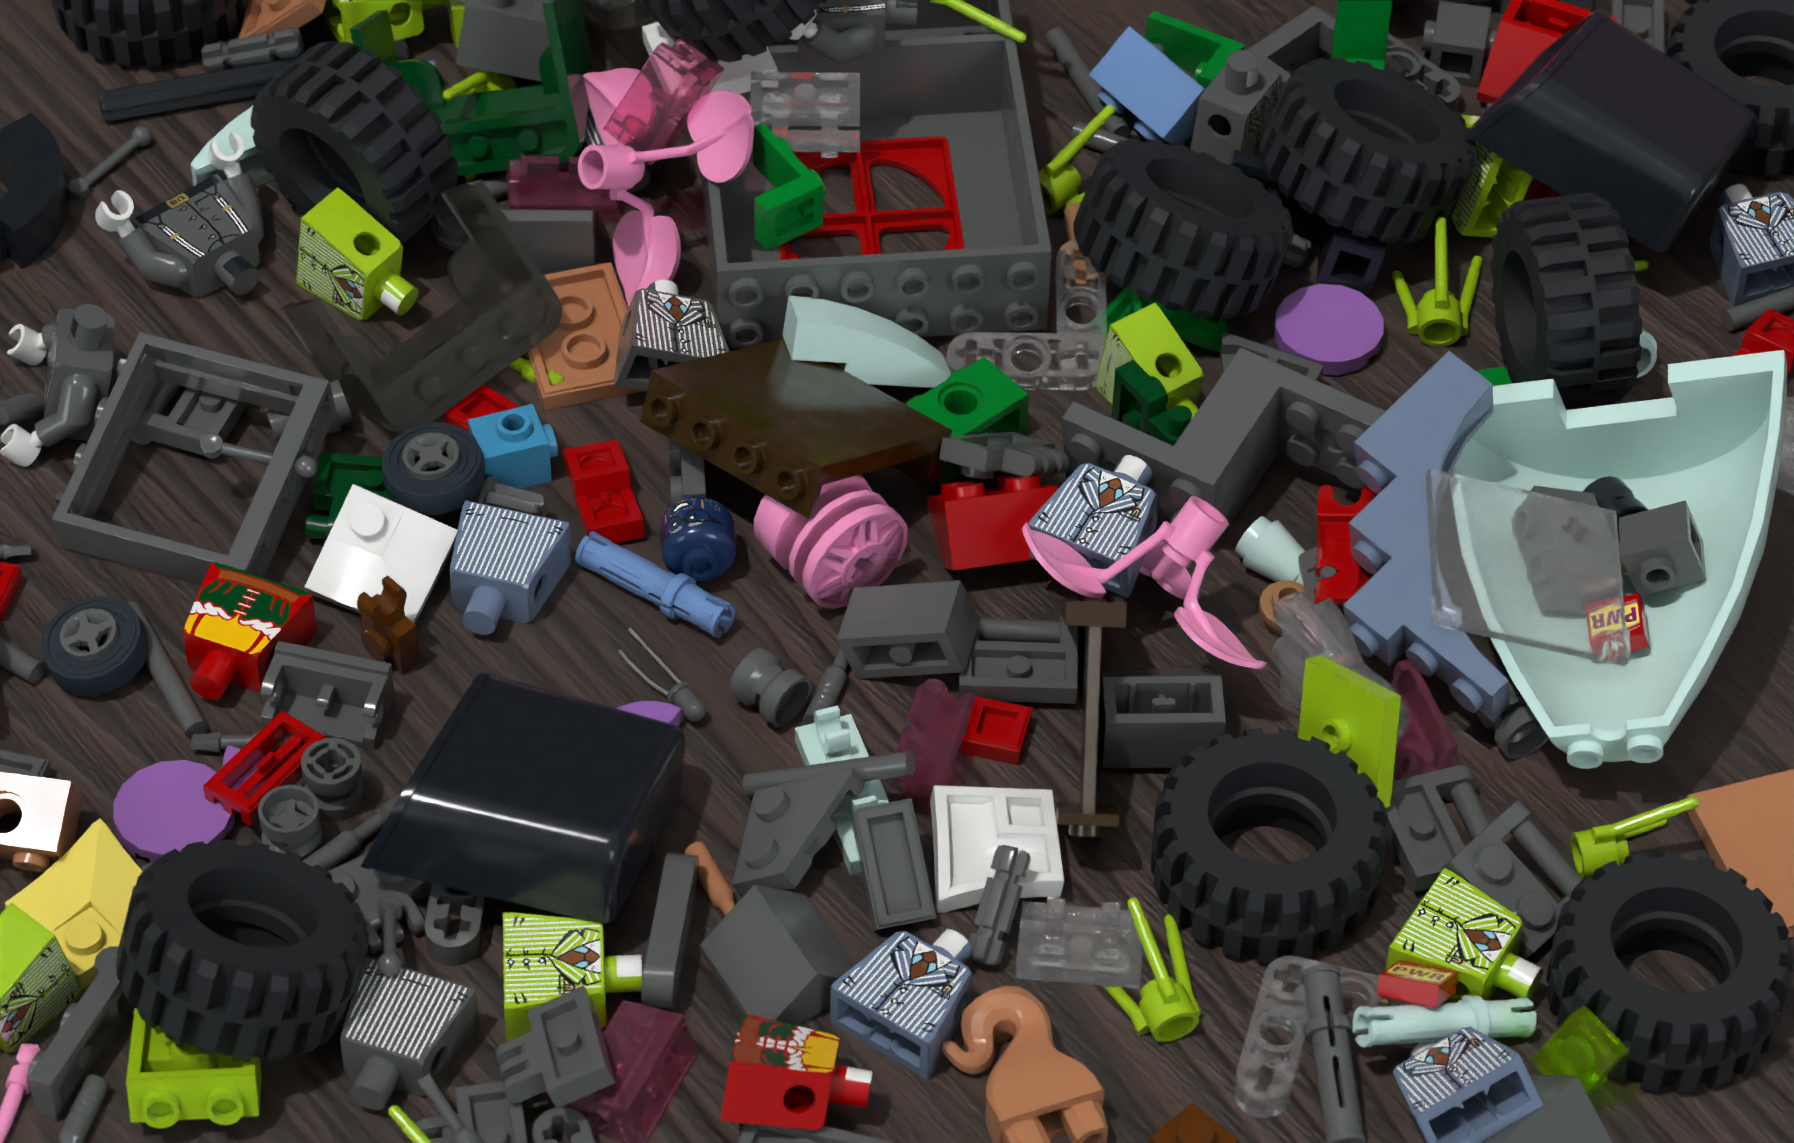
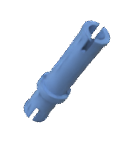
M592 531L589 533V537L585 536L576 550L575 560L578 565L596 572L624 589L651 601L660 607V612L670 619L676 620L681 618L700 627V629L708 632L715 638L722 637V632L726 633L735 619V605L704 591L697 586L694 578L683 573L675 575L672 572H668L653 562L611 542V540L597 532Z

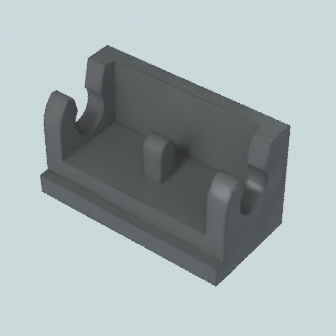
M278 641L260 695L269 697L261 714L262 727H265L283 710L316 731H326L327 738L345 739L355 746L375 750L395 703L391 663Z

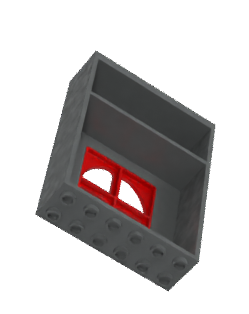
M917 0V25H885L884 51L879 55L862 56L843 64L836 63L833 60L805 63L798 62V40L788 38L781 44L776 41L767 46L777 66L778 84L740 94L750 104L754 126L763 122L777 137H783L791 146L794 155L808 170L813 169L819 173L828 168L845 167L851 173L856 211L854 213L823 214L822 226L796 238L853 235L860 241L861 255L799 259L791 248L790 241L767 251L755 239L754 198L774 187L754 166L753 147L745 170L740 176L730 182H713L704 177L700 171L714 309L728 348H746L783 339L788 297L791 295L809 297L811 299H825L857 307L886 318L919 337L1047 329L1052 251L1016 41L948 6L930 3V0ZM962 0L1013 27L1009 0ZM878 164L892 165L916 175L937 193L944 207L877 211L874 205L870 168ZM943 230L949 235L944 250L881 254L879 237L884 233Z

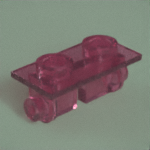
M520 155L519 160H509L506 180L510 209L595 211L617 210L618 205L617 200L610 199V190L588 189L583 185L578 174L579 157H569L568 171H559V157Z
M928 679L924 684L916 688L914 700L907 717L913 724L904 727L895 752L911 751L916 762V770L913 775L895 777L898 781L905 783L901 800L914 799L926 793H932L934 785L946 786L954 773L953 764L961 740L969 728L968 719L976 698L973 692L954 699L947 692V686L937 679Z

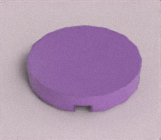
M1316 284L1300 288L1284 298L1276 311L1274 341L1280 351L1323 364V375L1338 376L1362 369L1368 365L1369 358L1374 356V354L1377 356L1382 348L1384 318L1376 304L1361 292L1342 285Z
M187 760L161 761L138 770L124 782L113 802V821L115 833L125 851L136 857L135 853H137L141 857L149 858V863H153L173 849L181 852L186 845L204 841L206 845H215L218 840H222L226 836L227 832L230 835L235 825V815H231L223 810V803L220 800L213 804L205 799L203 785L217 772L207 765Z

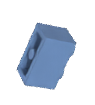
M1129 26L1089 74L1092 79L1103 87L1097 96L1107 105H1113L1115 111L1120 115L1126 108L1136 115L1139 120L1133 127L1147 139L1165 140L1171 145L1174 143L1184 145L1193 134L1198 102L1205 88L1145 37Z

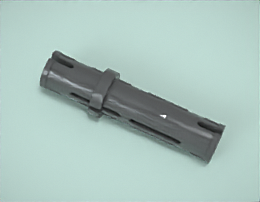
M1330 964L1312 966L1301 973V982L1304 985L1308 1021L1305 1022L1303 1029L1306 1042L1313 1047L1326 1143H1366L1349 1040L1355 1033H1353L1352 1018L1345 1014L1340 983V968ZM1325 1011H1327V1013H1328L1329 1026H1330V1037H1331L1332 1046H1330V1042H1329V1035H1328V1029H1327V1028H1328V1024H1327V1018H1326V1015H1325ZM1334 1071L1337 1073L1342 1108L1338 1102Z

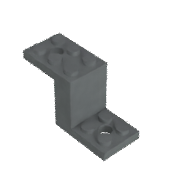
M1240 348L1174 446L1073 401L1062 417L1064 453L1069 460L1068 468L1065 471L1066 480L1081 464L1091 463L1113 472L1123 456L1132 455L1138 457L1148 464L1152 472L1145 486L1151 488L1157 494L1156 524L1161 526L1164 521L1171 523L1191 496L1205 500L1225 516L1229 525L1211 547L1214 550L1279 451L1287 454L1300 465H1312L1338 477L1340 481L1352 488H1364L1366 485L1356 473L1354 441L1386 411Z

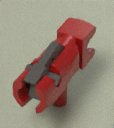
M1323 485L1319 488L1316 547L1300 554L1298 564L1311 618L1314 620L1316 629L1322 633L1346 635L1343 605L1373 577V574L1364 570L1353 558L1349 522L1377 496V493L1370 490L1367 486L1362 489L1360 500L1353 505L1347 506L1341 505L1334 500V491L1330 485Z

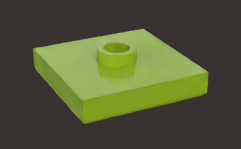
M1323 655L1306 658L1298 738L1310 741L1313 736L1327 742L1330 745V752L1335 755L1341 751L1358 764L1357 775L1365 772L1378 789L1377 797L1384 803L1385 808L1390 807L1401 696Z

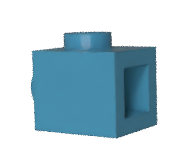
M533 404L468 419V433L475 437L484 455L485 480L489 476H496L500 478L502 484L521 489L551 481L550 458L558 456L557 442L551 425L549 423L541 425Z

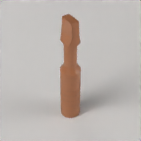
M701 841L692 843L685 849L684 854L699 856L698 880L714 907L721 909L726 916L736 905L734 903L735 894L705 843Z

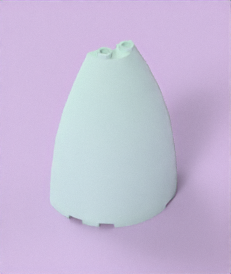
M1784 350L1668 364V385L1673 397L1566 410L1554 379L1492 386L1494 412L1466 444L1446 481L1458 554L1480 619L1511 680L1550 741L1558 749L1567 753V762L1570 765L1582 769H1592L1600 766L1603 762L1632 760L1638 763H1651L1661 759L1663 756V746L1704 687L1741 617L1765 549L1782 457L1787 396V360ZM1607 476L1618 477L1632 490L1634 497L1641 501L1649 510L1686 500L1703 539L1706 580L1641 596L1645 607L1650 647L1592 661L1587 649L1584 617L1539 612L1536 610L1530 588L1524 579V569L1515 541L1510 535L1509 520L1513 512L1519 508L1534 485L1582 492L1590 483ZM1629 575L1622 577L1624 583L1612 599L1636 593Z

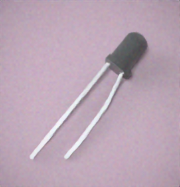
M630 627L628 629L629 633L677 684L668 692L652 682L620 649L618 653L650 686L666 695L669 704L682 708V713L688 720L694 722L701 720L706 713L704 703L691 691L690 685L687 682H681Z

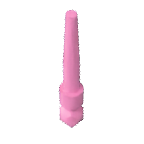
M21 1044L16 1055L18 1065L11 1068L5 1083L7 1092L0 1107V1143H4L23 1096L30 1092V1085L27 1083V1073L34 1056L40 1051L37 1044Z

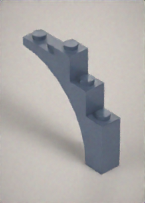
M1448 351L1354 441L1356 473L1360 480L1370 490L1378 493V495L1349 522L1351 554L1364 570L1374 574V576L1343 605L1346 624L1345 634L1350 643L1360 653L1367 657L1375 654L1389 667L1405 652L1410 663L1419 672L1428 677L1435 674L1450 686L1449 690L1452 696L1462 707L1472 713L1479 710L1494 722L1510 706L1509 680L1476 649L1452 613L1437 575L1433 551L1435 518L1446 481L1466 444L1494 412L1493 387L1491 382L1451 351Z

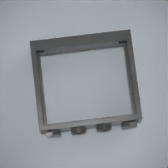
M139 332L127 359L120 358L116 370L117 381L110 396L103 397L98 404L94 419L95 428L88 443L81 444L76 451L73 460V475L66 490L59 491L55 497L58 507L51 522L55 526L62 548L202 585L212 562L264 578L307 478H302L295 472V461L302 456H310L316 460L337 412L330 382L321 378ZM158 380L290 414L228 555L94 520Z

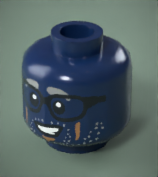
M693 496L672 505L662 516L660 525L661 551L665 566L670 572L675 575L683 573L694 578L696 582H703L719 577L726 573L733 565L737 551L735 527L730 511L722 503L705 497Z

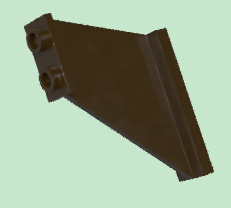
M1062 591L1061 615L1065 625L1084 626L1080 803L1056 802L1055 814L1057 824L1068 825L1069 835L1104 837L1106 827H1119V812L1116 804L1095 803L1102 627L1126 628L1127 603L1121 595L1115 593H1106L1102 599H1097L1076 592Z

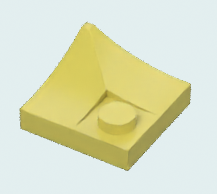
M98 819L47 871L22 891L4 902L5 908L12 902L56 936L83 990L91 985L97 976L95 969L97 954L107 947H119L132 890L136 886L137 878L143 871L125 851L108 826L101 819Z

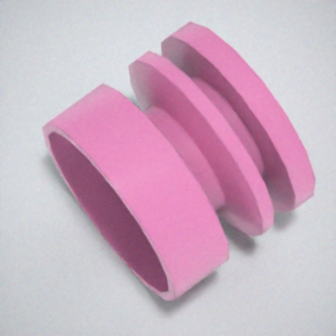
M856 475L822 485L815 517L811 519L802 516L765 494L754 517V536L784 569L789 570L794 580L801 588L806 590L818 606L835 609L848 606L853 588L879 586L889 577L900 562L907 546L908 526L902 517L892 507L888 506L879 493L872 492V489L861 475Z

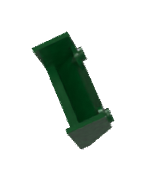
M546 0L542 3L550 40V46L543 51L539 61L542 85L465 94L448 101L443 99L442 96L445 91L443 78L433 64L422 59L398 61L388 9L378 10L350 29L352 42L359 46L360 51L370 50L380 56L381 62L385 65H393L403 74L402 78L411 87L415 86L425 97L423 101L430 111L434 110L442 122L440 128L444 134L449 135L453 145L451 156L457 159L458 171L456 176L559 164L571 159L584 144L589 101L583 75L593 72V60L581 0Z

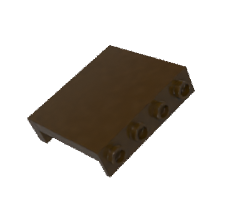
M784 338L652 370L640 420L644 425L808 519L815 517L822 485L892 466L924 485L938 482L944 465V460L939 459L942 437H949L952 434L951 429L829 362L791 360Z

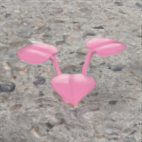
M618 68L583 75L592 115L604 145H589L582 151L578 161L579 178L588 189L610 190L609 196L611 200H622L639 209L627 212L616 225L613 236L614 262L625 292L627 308H629L635 291L642 288L647 289L651 283L657 280L672 281L678 270L681 257L680 236L673 219L668 216H654V209L650 203L627 192V190L639 183L643 178L645 171L644 162L690 156L696 153L699 169L708 180L724 183L740 176L749 162L754 137L752 110L750 104L742 95L732 91H713L705 94L694 103L687 117L688 130L694 143L680 147L639 152L641 145L646 144L649 140L648 134L645 131L654 124L657 116L655 90L648 76L642 71L633 68Z
M1191 496L1171 523L1164 521L1153 535L1106 569L1092 568L1087 560L1071 546L1053 536L1031 530L1027 522L1021 528L1031 552L1042 567L1065 587L1091 598L1102 599L1107 593L1102 584L1110 581L1146 554L1139 572L1146 576H1151L1164 590L1184 600V608L1178 607L1174 612V617L1185 633L1196 644L1217 658L1235 665L1262 671L1267 665V662L1253 658L1238 638L1214 615L1203 611L1197 601L1201 596L1199 589L1206 569L1215 558L1209 550L1229 525L1225 516L1205 500ZM1195 561L1196 566L1191 577L1186 567L1189 568Z

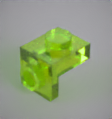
M1583 1005L1567 1018L1530 1061L1543 1075L1578 1076L1589 1097L1607 1082L1606 1076L1626 1055L1629 1049Z

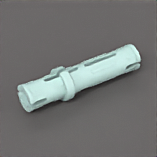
M1477 995L1461 997L1462 1000L1455 1003H1441L1435 1009L1418 1005L1360 1006L1356 1009L1353 1016V1033L1368 1031L1367 1035H1358L1355 1038L1361 1047L1435 1042L1465 1027H1472L1490 1038H1528L1535 1031L1536 1011L1520 1013V1010L1531 1009L1534 1006L1529 998L1519 997L1509 1000L1484 1001Z

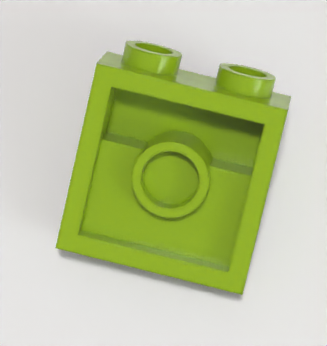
M138 1008L134 1009L126 1077L131 1123L145 1122L151 1127L163 1129L174 1125L178 1120L210 1119L219 1125H231L238 1122L242 1117L259 1116L262 1083L260 1057H253L250 1062L232 1060V1055L215 1052L213 1057L199 1053L195 1045L185 1041L182 1045H179L166 1038L164 1029L159 1026L150 1027L141 1019L137 1011Z

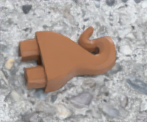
M1003 986L992 989L972 1001L962 1012L961 1018L963 1041L967 1052L962 1050L953 1041L942 1042L941 1051L959 1070L969 1074H979L986 1071L992 1065L995 1055V1044L1013 1038L992 1069L986 1085L985 1119L992 1142L1051 1143L1050 1140L1068 1135L1071 1143H1107L1108 1127L1103 1111L1104 1089L1094 1073L1085 1065L1056 1049L1053 1043L1050 1018L1043 1004L1029 991L1015 986Z

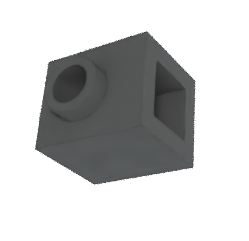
M1440 1L1437 20H1426L1421 51L1431 52L1430 62L1454 77L1462 86L1479 88L1483 60L1488 61L1497 30L1488 29L1491 8Z
M1686 500L1619 518L1620 542L1613 543L1612 548L1622 577L1629 575L1636 593H1639L1640 597L1706 580L1703 539Z

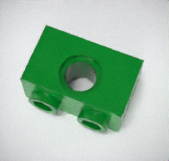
M982 357L965 369L956 370L946 381L923 395L913 397L906 404L951 429V436L1007 431L1019 434L1027 432L1029 393L985 357ZM944 461L939 482L946 484L961 475V465Z

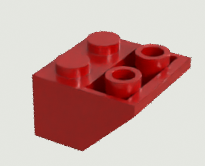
M1511 0L1500 21L1477 91L1476 100L1494 103L1540 52L1593 11L1557 0ZM1608 16L1609 18H1611V19L1614 20L1615 22L1617 21L1616 18H1613V17Z
M1016 474L996 477L997 487L984 489V483H974V480L941 484L942 495L927 496V505L943 566L954 571L1034 560L1029 557V546L1021 528L1026 522H1030L1031 518L1058 490V486L1041 483L1040 475L1023 477Z

